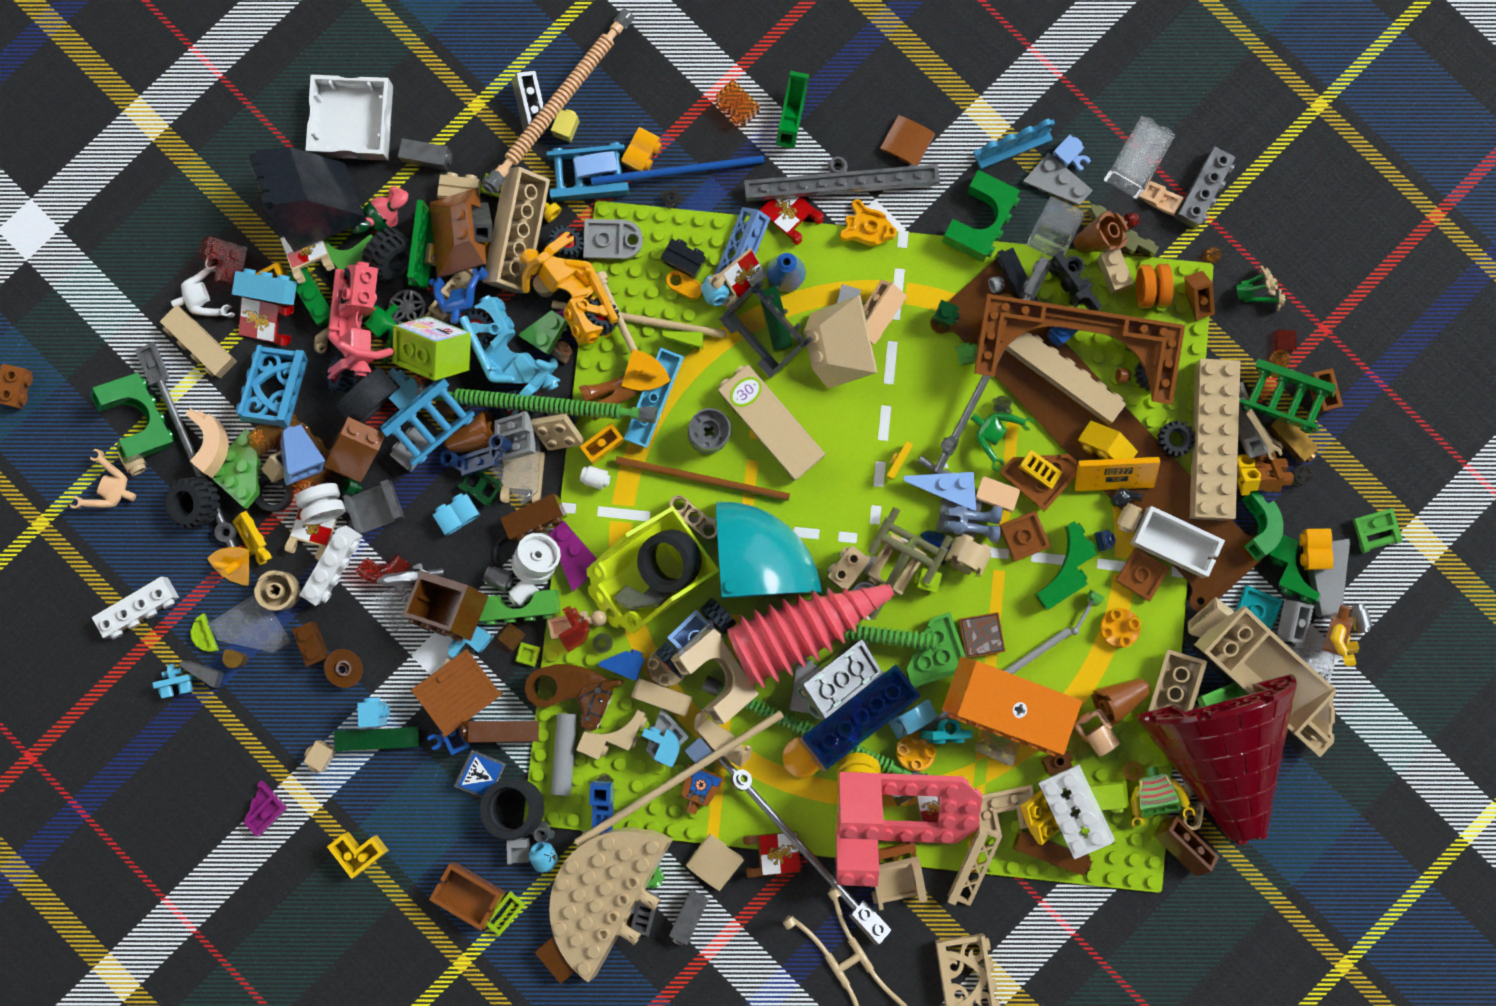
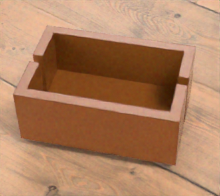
M453 862L448 865L440 879L443 882L438 883L429 900L479 930L487 928L495 913L493 910L498 908L506 892L460 864Z

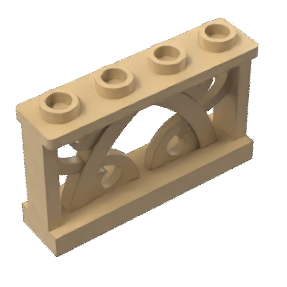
M980 933L935 940L945 1006H973L972 1002L974 1000L978 1005L983 1006L980 1002L982 998L988 1000V1006H1000L999 1000L995 999L994 991H997L996 980L992 979L991 971H994L992 958H988V950H991L989 938H985V935ZM971 943L977 944L980 947L979 955H973L974 948L969 951L968 956L964 955L966 947ZM962 944L960 953L946 950V946ZM982 959L984 969L977 963L980 962ZM957 960L960 961L956 971L950 969L952 963H955L957 966ZM964 963L980 975L978 983L970 994H968L963 986L951 983V979L957 977L962 972ZM986 983H987L988 993L982 991V990L984 989ZM957 990H961L964 993L965 998L963 999L962 995L959 998H956L955 992Z

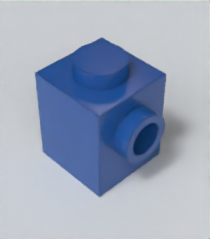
M1051 327L1046 334L1049 340L1059 348L1078 330Z

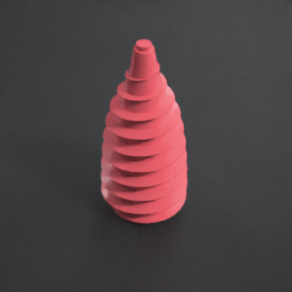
M890 584L865 589L860 587L859 590L848 591L844 587L843 593L835 594L828 587L827 596H818L812 590V597L809 600H804L797 593V603L790 605L782 598V608L775 609L768 603V613L763 615L754 608L753 619L746 620L740 614V624L727 630L751 685L758 683L765 689L766 678L771 676L779 683V672L786 670L792 676L793 665L799 663L806 669V658L809 656H813L819 661V651L825 647L832 653V643L836 639L845 644L844 634L850 629L857 633L856 625L863 619L867 621L868 615L892 599L891 597L895 594Z

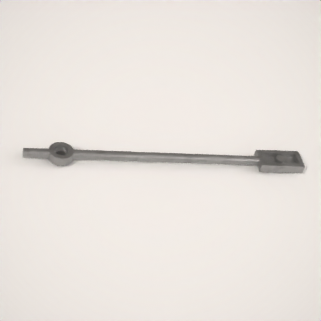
M1041 257L1040 261H1036L1034 264L1033 274L1030 279L1026 280L1023 286L1024 300H1034L1051 267L1049 259ZM983 375L952 435L943 439L941 443L942 454L933 471L940 474L949 456L956 450L959 437L991 376Z
M151 342L136 349V355L150 386H158L189 460H191L196 453L164 382L170 379V376L156 344ZM191 462L196 476L206 478L205 474ZM218 508L219 513L217 516H214L218 524L215 528V537L221 542H226L227 547H236L234 543V538L237 534L236 528L233 524L225 522L221 510ZM226 529L230 532L228 536L224 535Z
M721 757L718 761L731 775L730 783L732 787L737 791L745 790L832 887L838 886L842 892L840 896L853 910L849 914L850 918L875 945L880 944L891 929L865 900L858 904L842 885H836L834 876L751 786L752 777L749 772L737 770L729 760ZM741 776L745 779V782L741 781Z

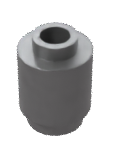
M489 566L484 574L483 581L487 582L489 586L506 591L507 588L510 589L512 587L514 578L509 571Z
M1364 604L1352 606L1350 617L1354 618L1352 631H1357V634L1369 632L1372 622L1368 609L1365 608Z

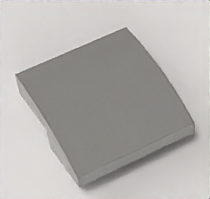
M524 411L495 420L494 434L502 435L512 443L511 449L504 453L500 459L501 461L506 462L536 453L534 432L528 412Z

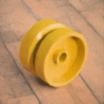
M859 752L851 753L841 758L837 764V792L839 772L881 773L878 760L869 754Z

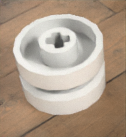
M337 484L316 485L295 495L297 507L303 509L300 517L304 525L324 523L345 513L346 510L342 500L337 499L340 496Z
M532 533L525 536L520 541L511 561L515 575L528 584L546 582L553 575L561 557L560 548L547 535Z

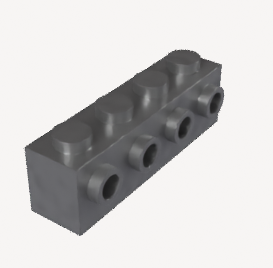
M1214 147L1209 152L1174 219L1193 229H1196L1199 225L1203 226L1208 218L1206 214L1208 208L1212 209L1217 201V198H1215L1218 191L1221 192L1226 184V181H1224L1225 176L1230 175L1235 167L1232 163L1236 157Z

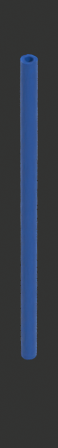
M762 155L591 177V185L762 164L765 161Z

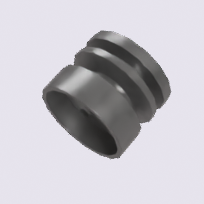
M706 408L697 412L691 419L688 427V439L692 447L702 454L719 452L724 448L730 436L731 426L729 419L723 412L717 409ZM711 429V430H712V436H711V435H708V436L706 437V436H705V430H706V431H709V430Z

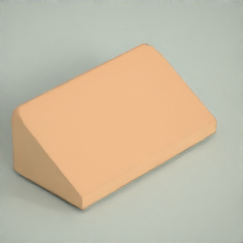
M983 477L975 499L993 506H1001L1002 509L1013 513L1020 490Z

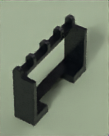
M760 280L753 287H750L719 320L731 334L738 331L762 358L757 364L772 378L778 375L813 339L809 337L805 340L797 330L801 325L798 323L793 327L785 317L788 313L787 309L779 311L772 303L775 296L771 294L767 297L760 289L763 285V282ZM754 293L799 343L780 364L775 361L735 315Z

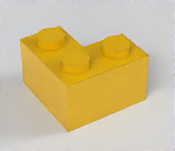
M1094 421L1089 422L1078 439L1083 445V450L1089 454L1097 453L1102 459L1134 458L1138 452L1121 432Z
M350 832L344 833L327 846L351 879L358 876L389 851L377 835L359 846Z

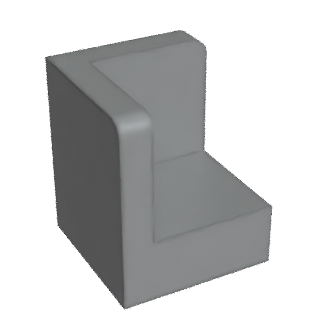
M530 838L507 840V865L530 861Z

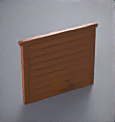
M467 649L411 689L412 693L442 731L444 738L463 725V721L471 719L503 694L502 691H498Z

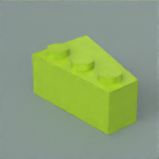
M1122 779L1121 782L1109 783L1107 781L1102 782V784H1089L1102 813L1103 810H1111V813L1123 812V808H1127L1131 803L1127 779ZM1065 788L1064 794L1070 797L1071 790ZM1074 807L1073 813L1079 816L1078 814L1081 813V811L1079 808L1076 810V808Z

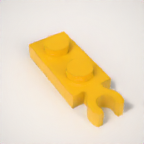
M247 511L240 513L232 523L251 555L255 554L258 564L263 565L272 558L269 551L264 548L266 545L264 538L259 533Z

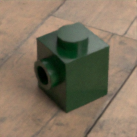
M941 299L932 322L950 329L952 324H957L961 315L957 313L959 306Z

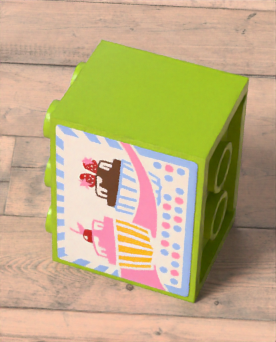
M430 316L394 325L392 363L434 381L468 371L471 333Z

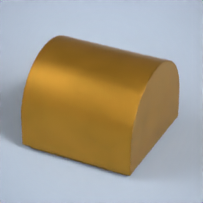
M233 649L225 650L222 657L223 663L229 668H241L246 665L249 659L248 655Z

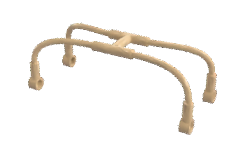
M838 886L832 887L828 895L834 902L839 921L849 940L848 943L855 952L850 958L838 965L833 955L828 952L821 941L793 916H787L782 922L787 930L796 925L817 944L843 988H846L854 1006H859V1003L843 971L858 961L862 963L866 971L871 974L878 985L900 1006H908L878 977L855 937L851 935L839 905L838 897L842 895V892Z

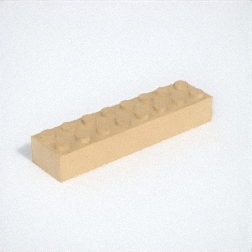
M1200 358L1195 362L1192 432L1195 433L1193 439L1196 440L1193 443L1194 447L1192 448L1189 519L1219 521L1236 519L1240 361Z

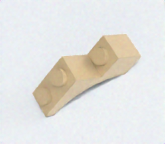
M637 710L633 719L625 727L612 733L597 734L584 731L576 750L599 760L601 756L605 757L609 746L606 745L607 742L628 751L631 747L635 748L639 740V736H636L639 728H644L648 719L645 717L646 713Z

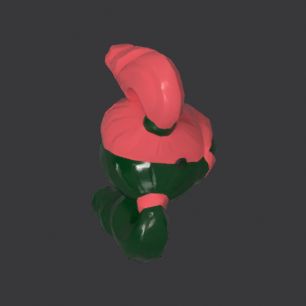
M396 186L390 187L388 198L377 197L364 206L363 212L367 221L351 227V231L361 234L369 228L376 232H381L389 227L395 228L398 224L397 209L407 202L408 193Z

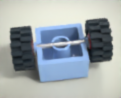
M710 598L700 608L702 613L709 619L708 621L695 610L667 637V640L673 646L666 641L655 652L663 663L680 679L684 675L680 674L671 660L675 654L704 630L715 629L713 627L715 626L723 634H726L728 632L727 629L736 624V621L713 598Z

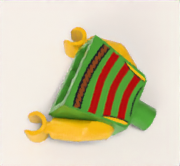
M1157 767L1146 769L1147 778L1139 780V785L1135 787L1131 796L1132 815H1134L1132 826L1134 828L1136 827L1135 820L1137 819L1141 820L1143 827L1145 824L1143 817L1179 811L1181 807H1183L1182 815L1184 818L1187 819L1185 811L1188 809L1192 810V814L1195 816L1194 809L1189 806L1190 801L1184 787L1175 779H1170L1168 774L1159 775Z

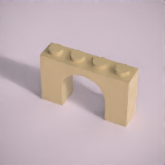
M707 629L675 654L671 660L681 675L692 674L709 659L716 661L722 667L725 673L724 689L704 709L715 724H725L758 695V692L755 689V684L751 685L745 675L742 665L737 663L733 657L732 650L722 641V635L715 629Z

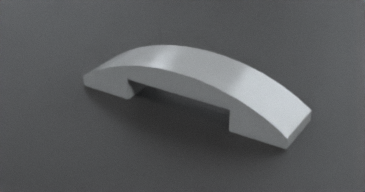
M1240 382L1239 401L1241 398L1249 400L1243 382ZM1239 402L1238 438L1250 459L1267 455L1268 447Z

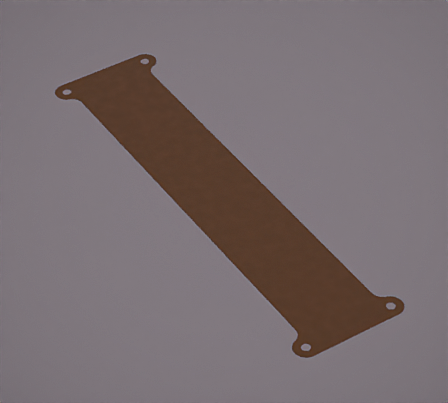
M996 260L949 301V303L959 306L957 313L961 315L957 324H952L950 329L939 327L932 322V317L930 325L934 332L939 334L954 332L964 343H978L986 294L999 296L1001 294H1010L1013 296L1002 272L997 270L998 264ZM992 277H1002L1005 287L1000 292L992 293L988 280ZM1051 327L1036 328L1028 331L1032 335L1036 334L1043 339L1042 343L1048 347L1056 348L1059 351V355L1064 359L1066 357L1071 359L1079 370L1084 369L1090 373V378L1094 381L1102 382L1066 343L1058 348L1057 345H1054L1049 340L1046 332ZM1006 350L1003 352L997 364L995 376L1078 462L1083 460H1104L1097 453H1087L1083 450V445L1078 441L1090 421L1121 432L1138 451L1134 458L1159 457L1160 459L1154 488L1128 489L1132 492L1144 494L1141 502L1131 501L1129 503L1142 508L1141 514H1144L1146 508L1153 506L1225 540L1218 557H1208L1207 559L1216 560L1209 577L1201 578L1172 564L1192 586L1190 605L1195 611H1201L1215 597L1220 599L1258 563L1244 547L1256 536L1246 535L1233 520L1189 519L1191 476L1173 456L1167 457V454L1163 455L1161 453L1163 450L1158 449L1159 443H1156L1157 439L1125 406L1110 425H1107ZM1118 489L1103 491L1110 498L1111 495ZM1199 597L1204 598L1205 602L1203 605L1197 603Z

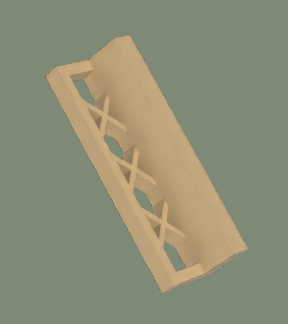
M979 825V829L972 840L948 893V903L956 905L957 901L971 906L1001 841L1002 834ZM987 834L996 838L993 844L985 846L984 842ZM985 852L986 861L977 864L976 859L979 853ZM977 869L978 878L969 881L968 877L971 870ZM967 886L971 891L969 898L960 895L963 888Z

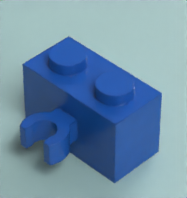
M460 727L445 738L442 736L443 733L440 729V735L433 734L427 738L428 741L432 739L438 741V744L433 746L432 750H438L442 743L445 742L452 757L470 749L469 743L464 742L460 736Z

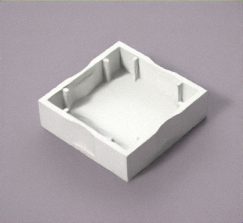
M311 75L309 93L310 117L307 123L306 152L326 158L388 161L393 85L389 78H344L340 76Z

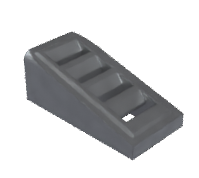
M191 661L180 662L182 668L214 688L220 687L224 676L223 671Z
M648 891L649 893H651L659 899L658 893ZM638 901L630 927L641 933V935L649 937L656 909L654 911L652 909L651 911L640 909V906L649 907ZM638 914H639V915L647 916V917H649V919H645V918H641V917H637V916H638ZM636 922L646 924L647 928L635 924Z

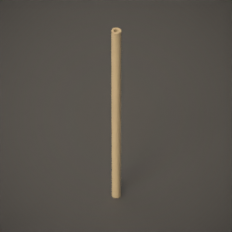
M553 301L552 308L563 310L568 303ZM620 312L624 321L686 332H702L703 335L725 338L726 330Z

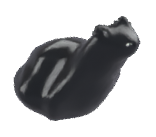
M1119 488L1111 495L1110 502L1113 507L1126 506L1131 501L1141 502L1144 494Z

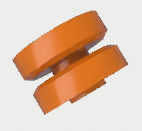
M1157 264L1154 269L1151 265L1138 266L1136 272V298L1139 308H1152L1154 303L1158 308H1168L1171 306L1173 275L1169 264Z

